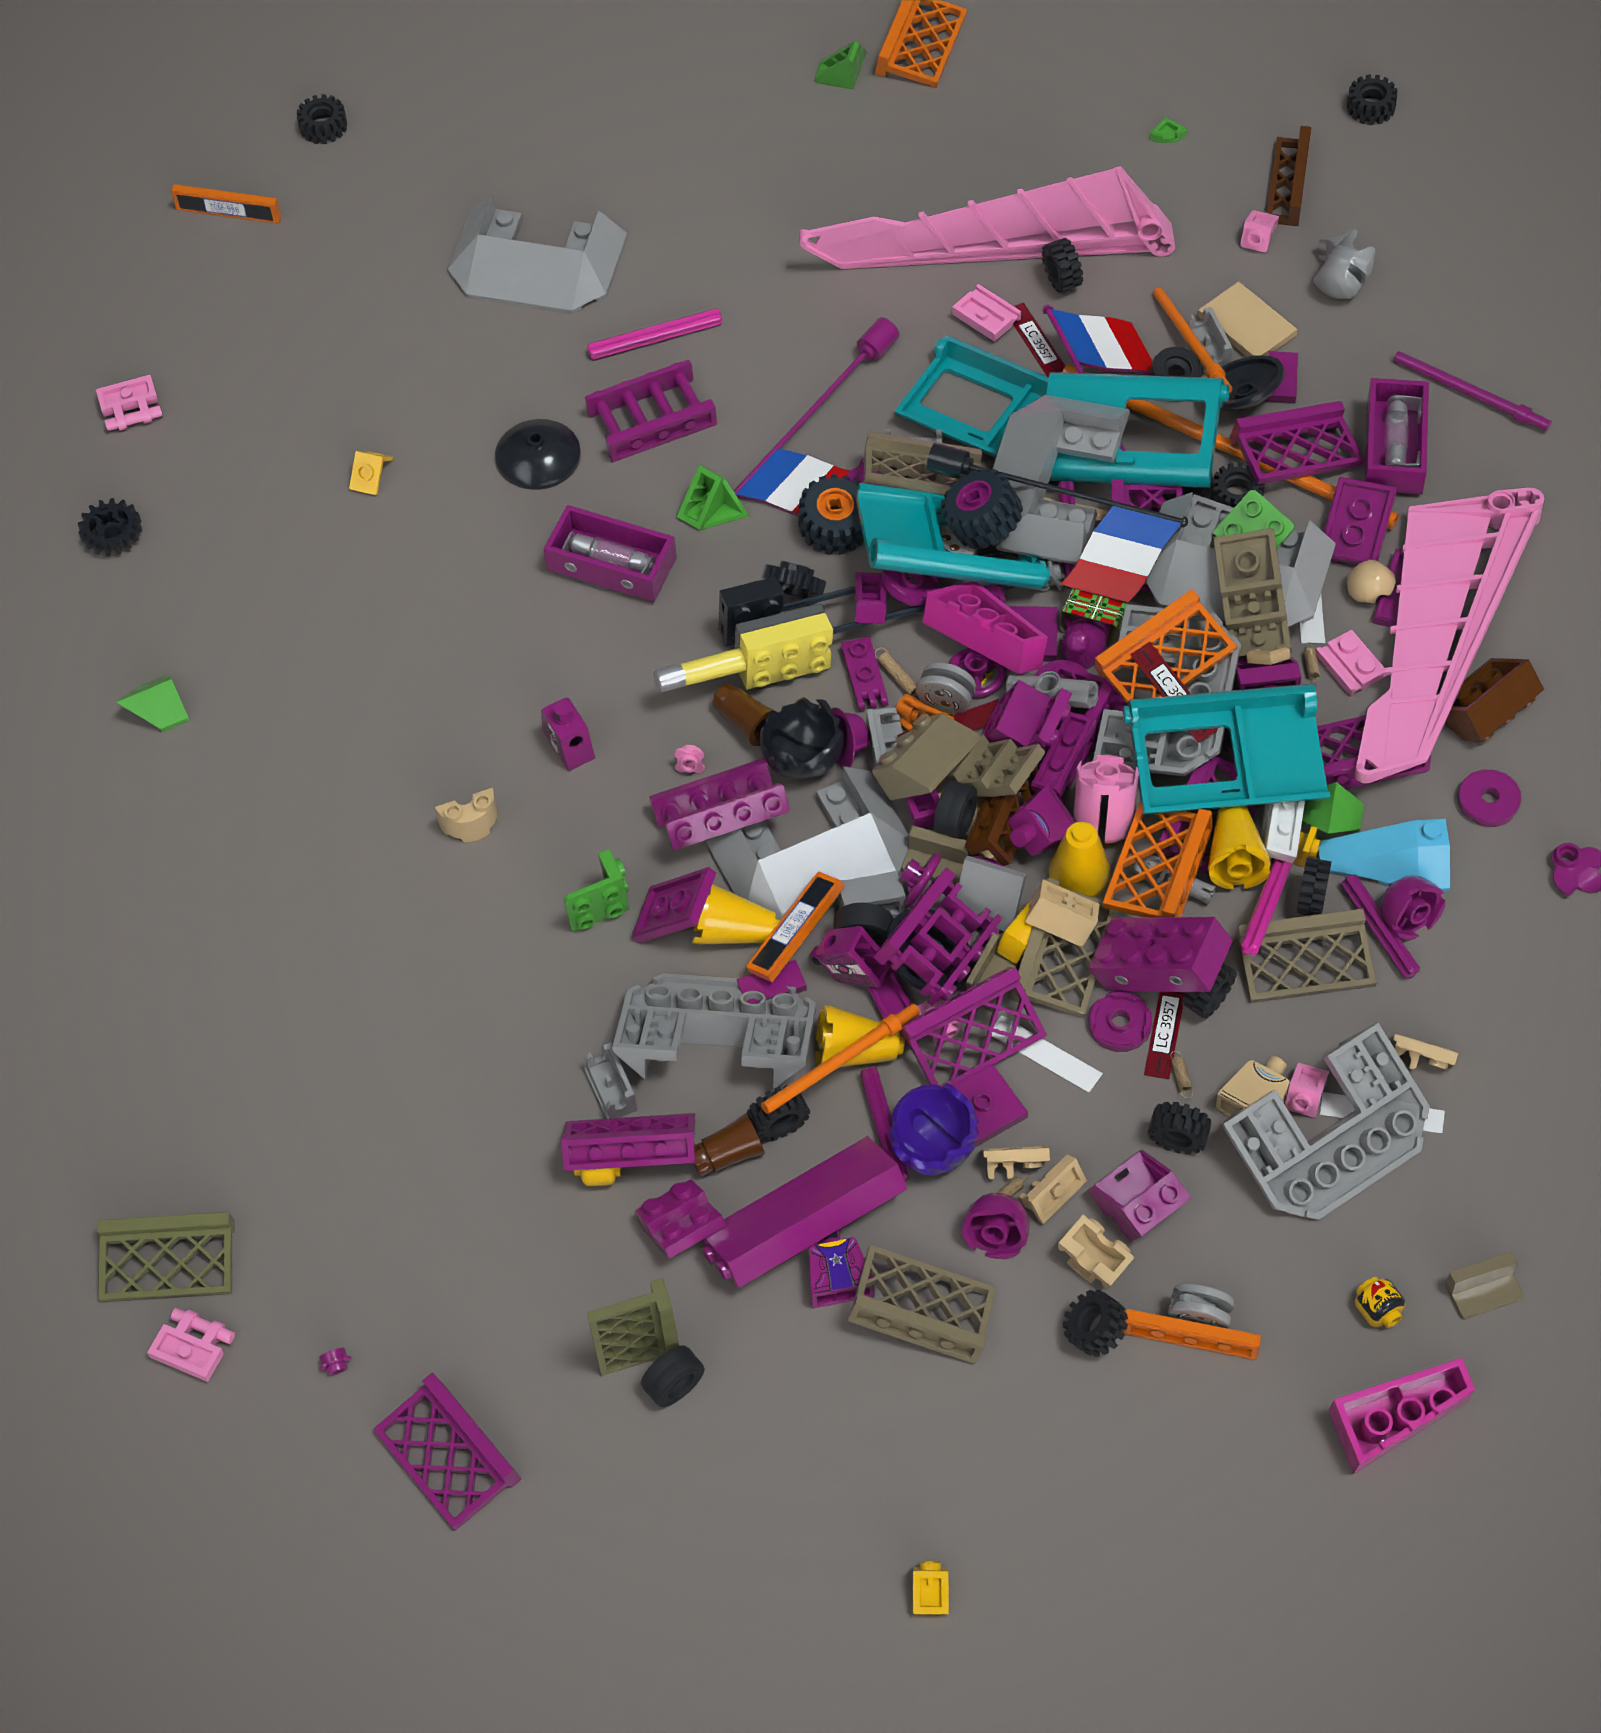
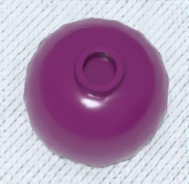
M1416 875L1405 876L1390 884L1386 889L1381 903L1383 919L1400 938L1405 940L1415 939L1419 937V935L1414 933L1425 925L1428 930L1431 929L1440 918L1445 907V900L1441 897V894H1444V892L1435 883L1424 877Z
M989 1193L978 1198L970 1205L962 1225L963 1239L974 1251L976 1247L988 1251L985 1253V1256L996 1259H1006L1019 1254L1021 1248L1027 1243L1030 1230L1029 1217L1023 1205L1012 1196L1003 1193Z

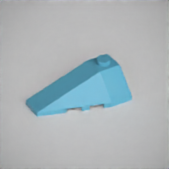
M1446 819L1413 820L1320 842L1318 850L1319 859L1332 861L1331 874L1344 877L1357 875L1358 878L1364 877L1377 880L1380 885L1389 886L1390 883L1392 884L1405 876L1416 875L1435 883L1443 892L1450 891V843Z

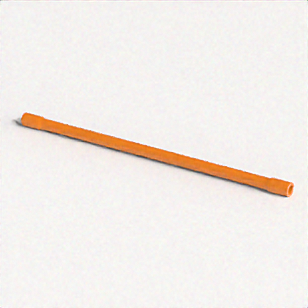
M1067 364L1062 371L1065 373H1078L1075 366ZM1129 400L1127 402V408L1196 440L1202 441L1203 426L1146 400ZM1217 433L1215 448L1246 462L1239 445L1233 446L1229 438ZM1262 462L1258 465L1260 469L1268 473L1275 470V468ZM1310 475L1286 479V481L1333 501L1336 487ZM1391 512L1387 529L1392 530L1395 527L1399 514Z

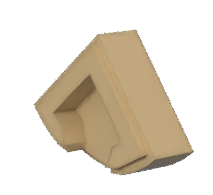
M1275 647V650L1272 651L1255 649L1247 652V663L1272 665L1290 659V648Z

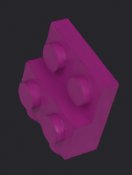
M692 1179L686 1182L675 1183L671 1186L669 1192L658 1198L644 1201L641 1208L635 1210L643 1231L669 1259L726 1226L722 1215L708 1202L705 1192Z

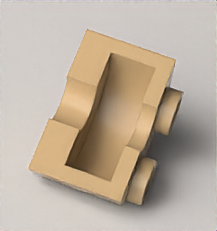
M493 787L473 794L472 801L468 804L461 805L454 800L435 807L439 827L446 836L451 835L454 838H460L465 843L478 841L489 835L490 828L499 817Z
M1082 1215L1060 1240L1058 1249L1059 1251L1067 1252L1071 1257L1067 1264L1085 1280L1092 1283L1095 1279H1098L1102 1282L1104 1288L1110 1287L1135 1257L1130 1254V1249L1119 1240L1109 1241L1103 1235L1105 1230L1098 1221L1092 1218L1088 1219Z

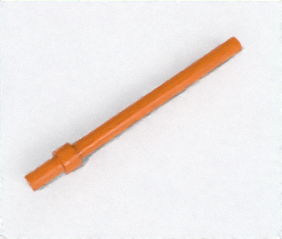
M1155 288L1153 291L1154 297L1206 369V376L1208 378H1223L1224 384H1229L1230 394L1232 386L1225 378L1226 373L1220 364L1213 361L1163 288Z
M912 1003L896 1015H888L880 1021L878 1027L762 1102V1109L766 1114H770L884 1037H892L902 1030V1025L920 1014L919 1008Z

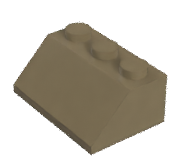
M943 713L932 716L924 714L913 722L914 727L909 732L901 735L896 740L897 745L892 750L880 756V762L872 770V773L890 801L931 793L982 739L980 735Z

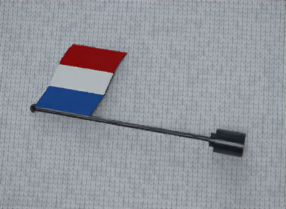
M939 443L932 445L927 460V471L959 480V477L964 474L969 475L971 470L979 472L984 468L973 465V458H970L969 451ZM999 471L1000 474L1003 473L1011 481L1112 506L1093 531L1076 566L1060 584L1074 589L1129 603L1146 583L1163 548L1180 526L1181 528L1186 527L1189 522L1186 516L1179 518Z

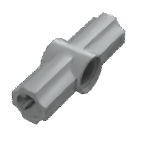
M1053 671L1044 672L1039 676L1009 675L1006 682V692L1018 680H1021L1050 698L1061 688H1064L1072 693L1068 705L1071 707L1090 709L1095 707L1098 701V685L1096 682L1063 679Z

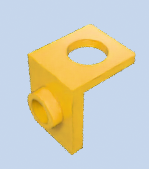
M356 451L349 489L377 495L383 461H392L393 456L370 451Z

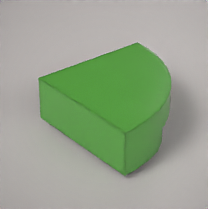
M1165 117L1150 132L1149 140L1157 143L1177 142L1187 136V128Z

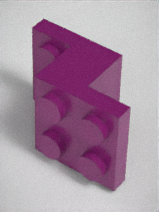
M1018 680L998 699L982 734L990 743L1011 739L1017 748L1039 744L1045 750L1046 746L1051 747L1058 737L1059 731L1056 727L1059 721H1064L1071 709L1068 702L1072 693L1061 688L1050 698L1023 681Z

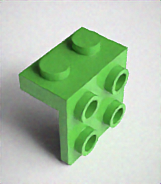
M1250 490L1212 533L1216 537L1274 528L1278 549L1294 531L1295 526L1293 522L1256 490Z
M610 849L598 853L603 880L569 893L563 898L572 931L588 929L597 922L607 918H616L625 911L630 910L626 893L629 892V887L624 877L626 876V871L621 859H614Z

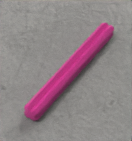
M711 309L589 343L588 353L590 358L595 360L720 325L722 323V316L719 309Z
M1274 859L1270 874L1266 879L1241 942V952L1244 955L1250 954L1254 956L1258 953L1292 863Z

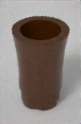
M730 683L722 685L714 694L713 706L744 735L752 746H760V733L768 712L775 710L763 705L742 689H738Z
M746 1113L726 1127L701 1139V1143L695 1144L694 1165L700 1176L706 1175L713 1170L717 1172L735 1163L765 1154Z

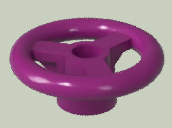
M971 648L959 651L948 663L960 667L973 677L976 683V690L972 698H981L993 694L1002 686L1006 677V668ZM996 668L997 676L994 682L982 688L981 680L984 678L985 673Z
M933 853L924 867H920V863L914 859H911L899 878L908 887V893L904 901L905 906H912L926 887L940 863L941 855L939 853Z

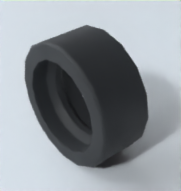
M851 903L842 906L836 911L833 929L862 926L880 948L885 942L887 929L894 918L890 911L879 905Z

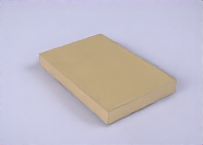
M1237 282L1198 310V317L1202 319L1203 310L1212 307L1230 344L1246 357L1269 356V351L1275 352L1297 336L1298 329L1240 282Z

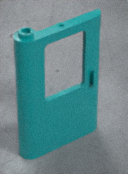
M946 335L943 339L940 338L936 342L934 347L935 359L896 408L894 414L935 433L936 430H942V436L970 448L982 449V453L996 458L1010 415L1045 396L1049 377ZM944 373H951L1012 400L989 431L979 430L921 404Z
M1050 373L1046 395L1125 409L1129 400L1203 402L1206 404L1201 448L1197 454L1122 451L1120 449V441L1114 463L1058 453L1049 479L1050 481L1112 483V480L1123 479L1124 484L1210 488L1220 408L1223 406V402H1228L1229 384H1224L1223 378Z
M865 483L858 484L856 502L868 563L871 568L1041 590L1044 585L1048 584L1050 569L1046 567L1045 561L1037 560V557L1018 554L1019 561L945 551L940 525H948L941 512V502L945 499L944 495Z
M1314 684L1130 699L1128 706H1123V720L1125 725H1130L1135 766L1138 767L1139 771L1138 786L1143 814L1331 798L1330 791L1327 788L1315 718L1317 713V694ZM1222 727L1229 730L1237 779L1233 781L1155 787L1152 785L1145 736L1147 734Z

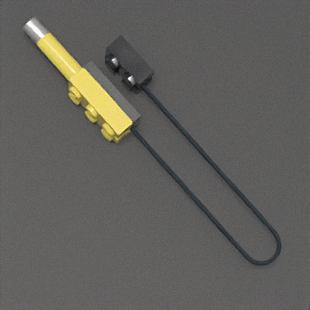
M999 550L978 555L993 558L1013 556L1019 559L1018 554ZM776 576L719 591L718 630L726 647L735 645V649L657 669L653 673L654 682L657 690L664 692L739 673L746 690L764 687L783 680H791L810 673H818L831 667L829 645H832L833 634L872 624L857 623L855 621L832 627L821 603L781 613L782 611L855 593V586L783 604L784 592ZM996 585L1000 586L1004 591L1016 588L1012 586ZM925 605L885 614V621L923 612Z

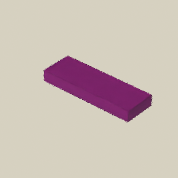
M1069 711L1058 729L1057 739L1049 747L1031 784L1033 791L1038 792L1050 783L1061 799L1097 726L1095 718Z

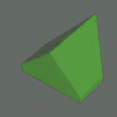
M855 40L820 61L814 81L819 84L853 90L867 51Z
M699 465L677 517L695 528L703 530L749 517V514L724 477L703 465Z
M167 674L138 686L116 702L155 725L161 732L189 721L173 680Z
M1337 782L1327 785L1331 798L1305 801L1302 817L1303 824L1317 827L1328 834L1344 831L1360 832L1364 803Z

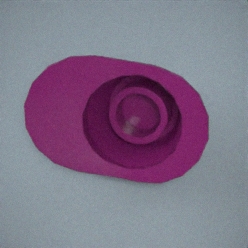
M833 707L831 709L833 715L840 719L838 727L844 733L843 751L838 760L839 766L843 770V766L851 768L855 754L869 745L870 735L867 732L866 724L862 717L858 714L844 713L840 708Z

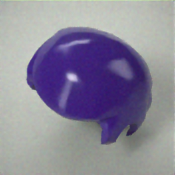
M945 1083L943 1087L935 1084L923 1085L908 1091L898 1101L893 1111L892 1127L889 1129V1137L892 1142L891 1149L906 1167L917 1173L931 1176L952 1171L965 1161L975 1149V1140L979 1135L977 1127L979 1120L975 1114L973 1104L956 1087L949 1083Z

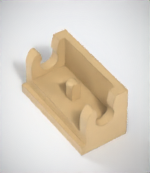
M1042 879L1040 886L1030 901L1029 907L1031 909L1026 916L1025 922L1083 947L1098 922L1100 904Z

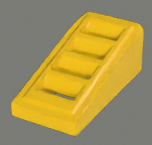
M1030 901L1004 931L997 947V953L1015 964L1022 957L1033 927L1025 922L1026 916L1031 909L1029 907Z

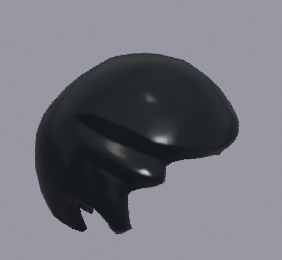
M802 697L793 704L782 706L780 712H768L764 726L761 729L760 743L763 757L773 771L789 779H806L824 774L838 762L843 751L844 733L838 727L840 719L833 715L826 700L817 699L816 701L819 704H814L805 697Z

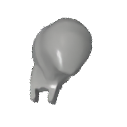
M1350 228L1342 235L1319 239V244H1326L1327 253L1319 255V259L1325 261V263L1313 278V283L1322 293L1331 298L1351 299L1353 296H1356L1373 271L1375 248L1369 245L1356 249L1353 245V241L1358 233L1356 229Z

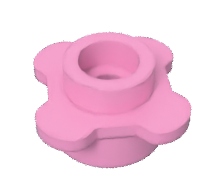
M685 745L675 750L674 756L677 758L675 769L678 772H695L698 774L704 772L705 765L702 763L704 752L699 747Z

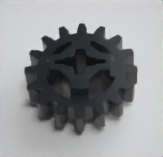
M111 498L108 504H105L103 500H99L98 507L90 505L88 506L90 513L81 514L83 521L78 522L80 530L78 533L86 549L93 548L96 555L102 550L105 551L106 556H110L113 550L121 554V548L124 546L131 549L130 541H139L137 533L143 530L140 515L136 512L134 505L127 506L126 501L123 499L118 504L115 503L114 498Z
M781 561L780 567L765 564L761 577L767 579L776 576L784 594L804 599L807 598L808 593L823 594L826 586L825 580L813 576L815 570L786 561Z

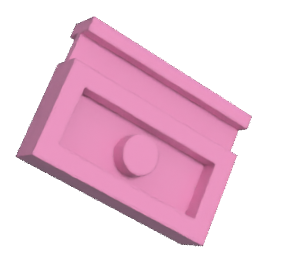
M980 284L976 286L973 292L970 291L952 306V315L994 342L1007 332L1016 320L1019 321L1021 319L1020 310Z
M1353 630L1327 642V645L1323 648H1316V657L1350 697L1356 691H1363L1386 678V676H1383L1385 669Z

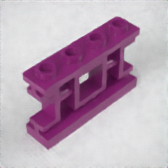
M947 867L931 882L873 956L881 965L890 960L893 963L891 968L895 971L903 963L909 966L927 982L920 993L923 996L927 993L931 996L927 1001L931 1006L939 999L945 1002L954 993L957 987L953 983L955 981L961 982L969 973L971 967L968 966V963L970 961L975 963L985 949L982 946L983 943L988 944L993 933H999L1000 930L996 926L1002 919L999 914L991 918L989 916L991 911L988 908H985L977 915L958 899L956 894L962 886L959 883L956 885L951 883L956 875ZM942 893L945 895V897L942 899L939 905L943 909H945L951 916H949L940 907H938L932 914L928 912ZM960 924H962L971 933H973L979 926L983 928L969 947L966 944L970 940L972 935L967 930H965ZM933 925L955 943V946L949 953L927 934ZM913 930L916 932V934L912 938L910 943H912L918 950H920L922 954H920L911 945H909L903 952L898 950ZM931 962L935 963L943 971L950 964L954 965L952 970L949 972V974L946 976V978L940 985L937 982L942 977L943 973L938 968H936Z

